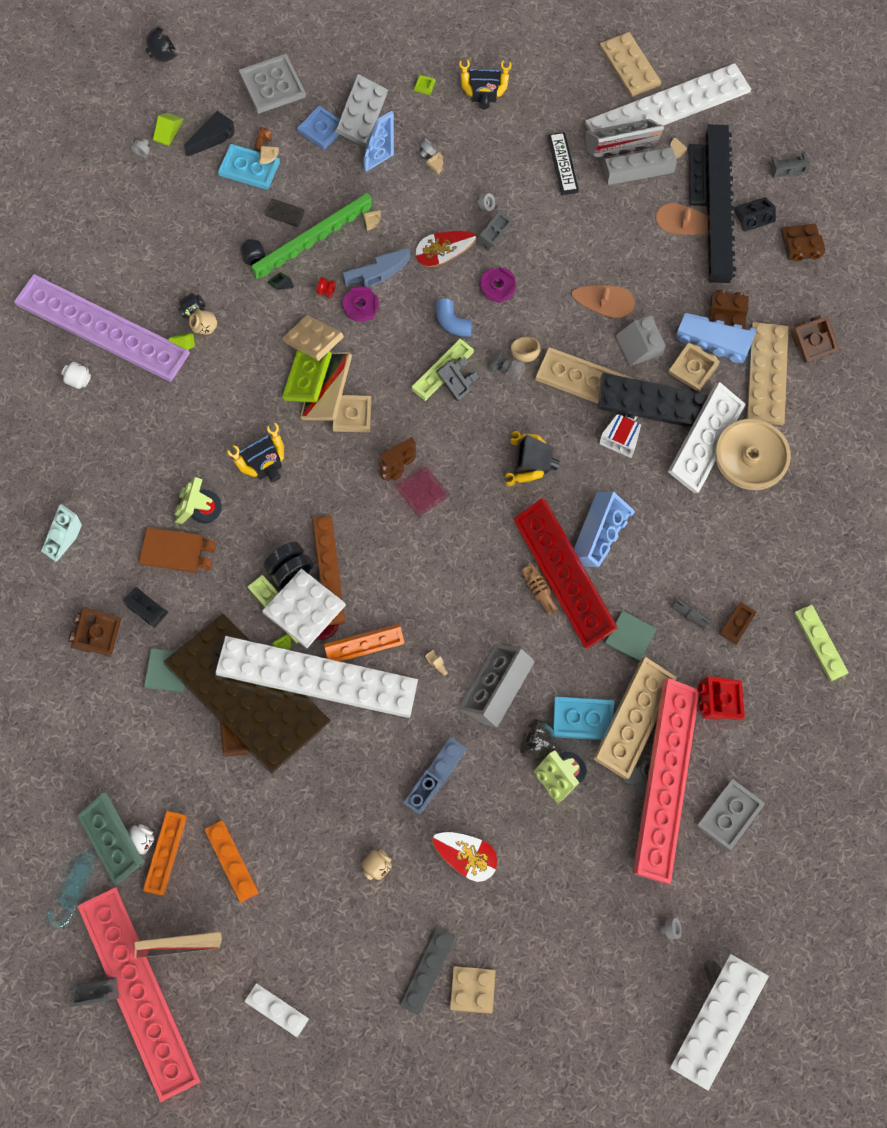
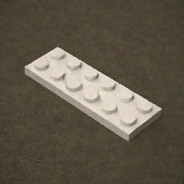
M720 382L715 383L668 470V473L694 494L699 493L716 461L715 448L720 435L729 425L738 420L745 406L744 402Z
M730 954L670 1068L709 1091L769 975Z

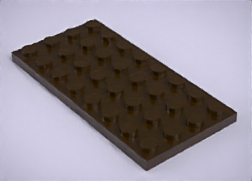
M222 613L163 662L175 677L273 774L330 723V719L306 695L216 675L225 636L250 641Z

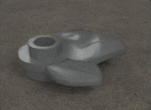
M645 761L640 767H634L630 778L624 779V783L634 785V791L639 800L645 798L648 774L645 773V769L650 768L651 761Z

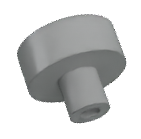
M426 138L420 144L423 148L420 154L423 157L427 154L433 156L438 151L435 145Z
M142 139V141L135 140L131 149L135 154L145 158L150 152L147 146L149 142L146 139Z
M491 193L481 194L477 200V206L482 211H492L495 207L494 196Z
M668 918L665 925L660 927V931L662 934H666L670 940L679 939L682 934L681 923L678 918Z

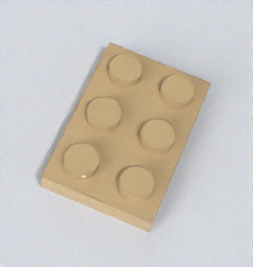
M307 315L295 327L289 330L282 339L287 345L319 361L344 336L341 331Z

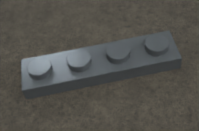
M436 929L400 1004L401 1007L417 1015L420 1014L456 937Z

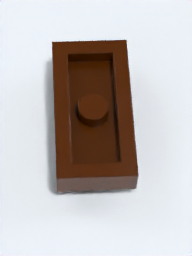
M740 602L720 635L737 645L757 612Z

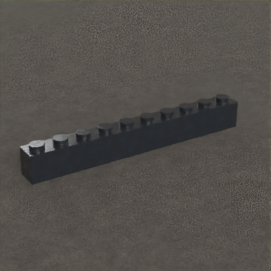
M708 124L705 133L707 148L709 283H730L732 277H735L736 267H733L735 251L732 250L735 244V236H732L734 221H732L731 217L734 214V206H731L734 192L731 191L733 176H730V172H732L733 162L730 161L732 147H729V143H731L732 133L729 132V125Z

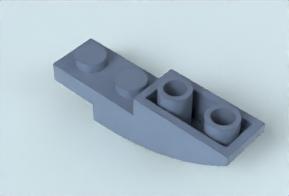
M399 249L389 254H381L375 257V264H367L364 267L349 269L343 272L345 287L362 282L364 287H370L385 281L409 262L410 249Z
M450 737L403 803L420 815L454 771L467 748Z

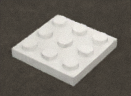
M300 569L262 612L304 647L308 648L346 605L340 598L304 570Z

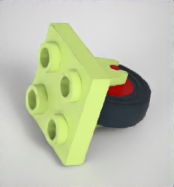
M195 477L191 482H187L185 488L182 487L179 494L181 502L180 505L176 506L174 512L176 523L183 524L191 516L196 522L207 524L219 517L222 511L220 498L210 490H200L202 479Z
M553 751L533 772L547 789L549 795L558 804L585 779L587 770L584 761L577 754L572 752L557 754L556 751Z

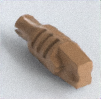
M533 564L524 567L522 571L534 598L541 602L547 615L552 614L551 609L553 612H556L558 608L550 596L551 591L542 575Z

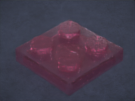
M427 467L396 487L397 491L418 517L449 497L448 492Z

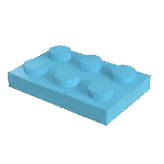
M230 144L218 174L228 179L268 190L280 164V158L276 157L270 163L260 164V152Z
M555 697L553 737L602 740L614 716V701Z

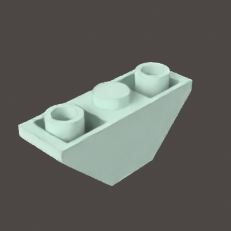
M62 504L58 507L41 552L55 562L76 540L82 526L78 516Z

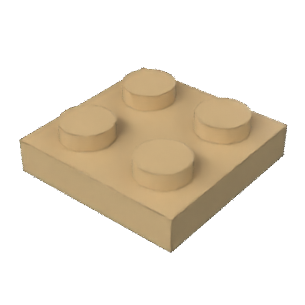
M342 395L336 419L333 420V432H370L371 396Z
M454 966L450 1010L492 1014L496 970Z

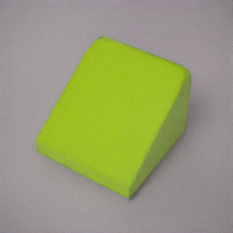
M192 333L177 334L169 338L170 342L183 349L189 350L195 347Z

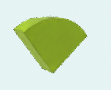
M288 634L274 641L272 646L291 650L290 636Z

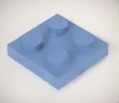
M318 106L300 124L297 130L298 133L325 150L339 135L335 132L339 118Z

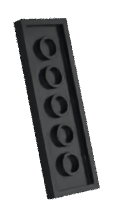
M602 373L600 376L598 409L692 427L707 400L708 394Z

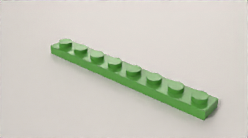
M366 193L253 264L251 267L254 277L256 279L266 277L271 270L280 268L288 259L296 258L301 251L310 249L318 240H324L331 232L340 230L345 223L354 221L361 213H367L372 207L371 196Z

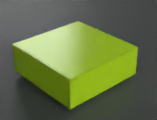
M419 75L414 91L431 95L436 79Z

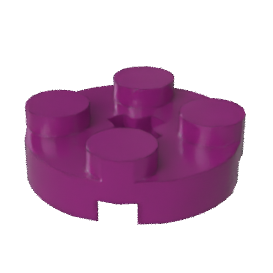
M499 267V269L493 270L491 268L482 275L480 290L487 299L502 303L510 299L515 293V277L508 269ZM499 282L502 283V284H501V287H496L495 284H494V283H497V284H498Z
M362 286L354 287L348 294L344 295L343 310L349 319L363 322L375 317L379 309L378 296L371 292V289ZM359 301H363L365 306L359 307L356 304H359Z

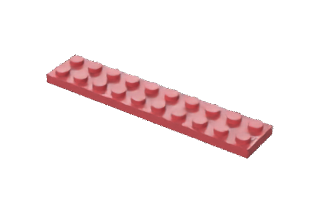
M669 678L663 680L633 874L664 884H671L699 699V693L696 688Z
M115 887L78 905L77 907L107 977H117L119 991L117 1001L160 1102L200 1083L201 1080L148 958H134V943L140 941L118 889Z

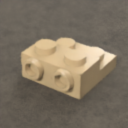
M688 343L668 373L700 392L707 380L709 381L718 368L720 361L713 354H707L702 351L698 345Z

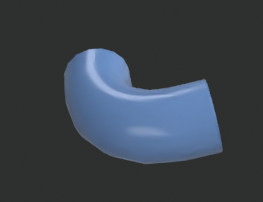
M437 300L436 315L442 328L451 335L471 337L472 319H462L455 316L454 302L452 300Z

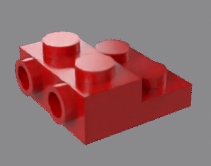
M709 676L700 680L697 692L701 694V702L698 709L702 713V719H745L742 680Z

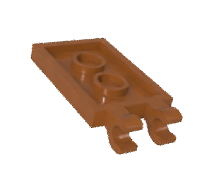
M147 527L139 564L190 573H197V568L211 570V559L200 558L201 551L215 552V541H204L203 535Z

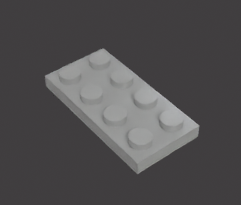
M358 74L354 80L335 132L366 147L367 139L378 119L388 89Z

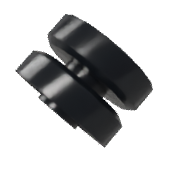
M296 541L289 542L276 549L267 557L263 564L267 573L273 576V581L279 589H283L300 569L309 574L313 568V562L307 555H303L304 550Z

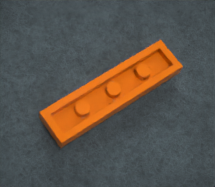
M400 624L330 642L324 644L327 659L341 662L404 644Z
M166 811L143 892L164 897L186 824V815Z
M223 820L204 829L239 902L241 903L259 894Z

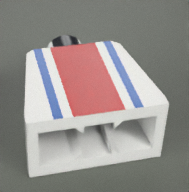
M616 415L603 432L599 444L632 458L641 427L640 423L635 422L637 417Z

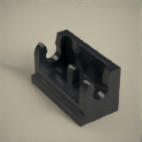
M137 587L123 599L127 608L154 629L169 613Z

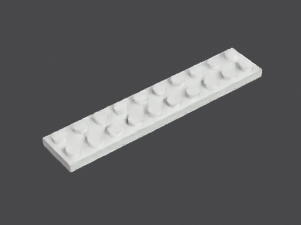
M732 64L585 120V125L590 131L651 119L664 126L747 94L751 91V88L737 65Z
M225 636L216 670V675L406 718L411 716L418 679L228 636Z

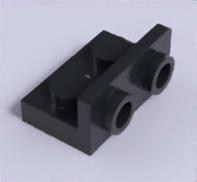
M766 197L734 207V213L742 221V229L745 232L776 221V206Z

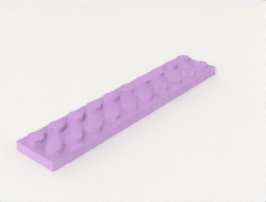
M33 274L14 301L16 306L169 382H172L190 354L189 350L183 349L169 340Z

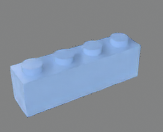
M685 313L675 339H678L683 344H696L702 350L713 352L718 357L724 356L729 358L734 363H744L757 329L751 328L749 331L742 329V325L727 326L724 324V321L710 322L706 317Z
M614 491L596 492L574 548L583 567H599L610 551L611 543L616 542L620 529L625 528L628 523L626 520L635 512Z

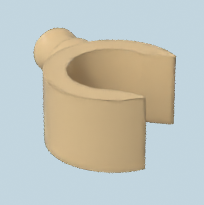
M434 650L425 655L430 665L435 670L437 669L442 676L448 673L443 665L442 658H437Z

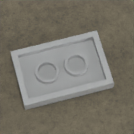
M732 779L696 827L730 852L765 803Z

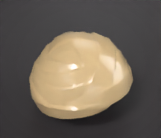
M520 337L511 344L513 357L521 362L533 361L539 355L540 343L533 337Z

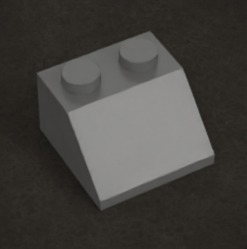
M652 316L632 322L616 335V339L629 366L663 356L666 345Z

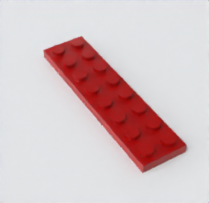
M545 498L539 499L513 519L584 648L592 647L618 629Z

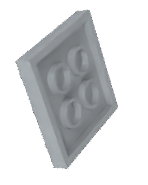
M287 54L239 70V75L258 114L306 97V92Z

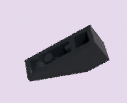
M216 111L184 144L185 154L189 157L224 143L234 135V122L219 111Z

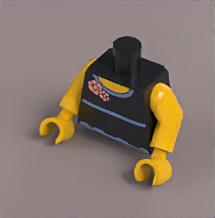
M460 60L459 68L462 70L461 85L463 90L472 98V102H479L481 109H488L490 102H496L497 97H501L507 89L508 71L512 67L511 62L508 68H504V60L502 61L503 73H501V70L469 69V72H467V68L470 65L469 60H466L467 67H463Z
M274 423L276 428L272 432L268 425L266 427L267 431L272 434L271 437L267 435L240 452L237 446H232L235 450L234 455L229 450H226L227 456L234 458V463L242 473L251 477H257L259 480L268 476L272 483L281 478L277 470L282 467L284 445L280 434H277L279 427L276 423Z

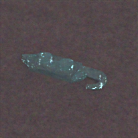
M92 849L81 858L76 859L59 896L60 904L68 909L64 919L57 922L53 919V911L50 910L48 913V921L54 928L68 926L76 913L77 906L81 903L97 867Z

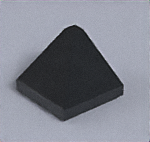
M281 272L267 282L276 290L294 287L290 277Z

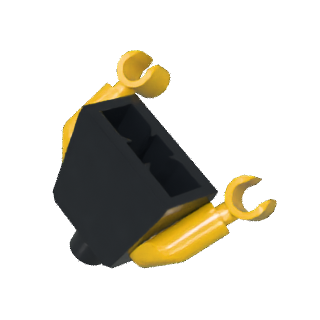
M518 431L512 433V436L517 438H511L510 441L513 445H518L514 472L517 476L507 473L505 478L513 479L510 482H505L507 486L515 485L516 481L523 483L540 479L550 469L556 471L559 468L560 460L552 458V446L548 445L539 435H521Z

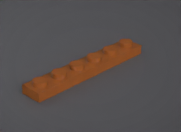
M332 516L313 517L320 584L342 600ZM344 608L329 625L345 624Z

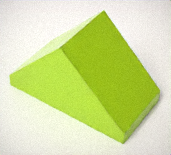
M170 113L158 115L153 141L169 146L184 118Z

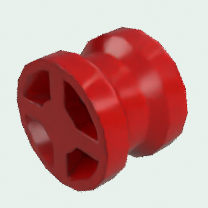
M321 277L317 286V294H324L328 298H332L336 288V281H327L326 278Z

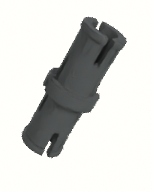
M680 598L677 599V602L672 607L684 615L686 620L693 621L703 630L711 621V619L698 612L696 607H691Z

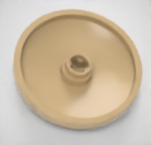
M744 419L732 423L722 432L716 444L715 459L723 476L732 484L747 490H762L775 485L783 478L790 465L791 452L786 438L776 427L762 420Z

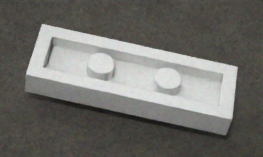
M257 983L244 1001L296 1037L299 1036L309 1018Z

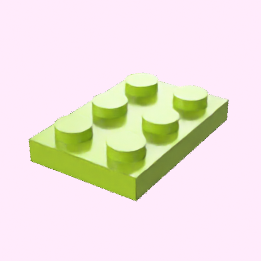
M297 350L282 398L285 401L317 402L332 353L329 351L318 361Z

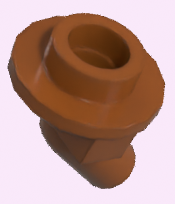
M262 126L256 140V151H261L263 141H272V133L267 127L263 128Z

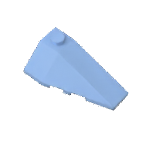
M392 111L376 120L367 139L363 160L365 172L394 155V113Z

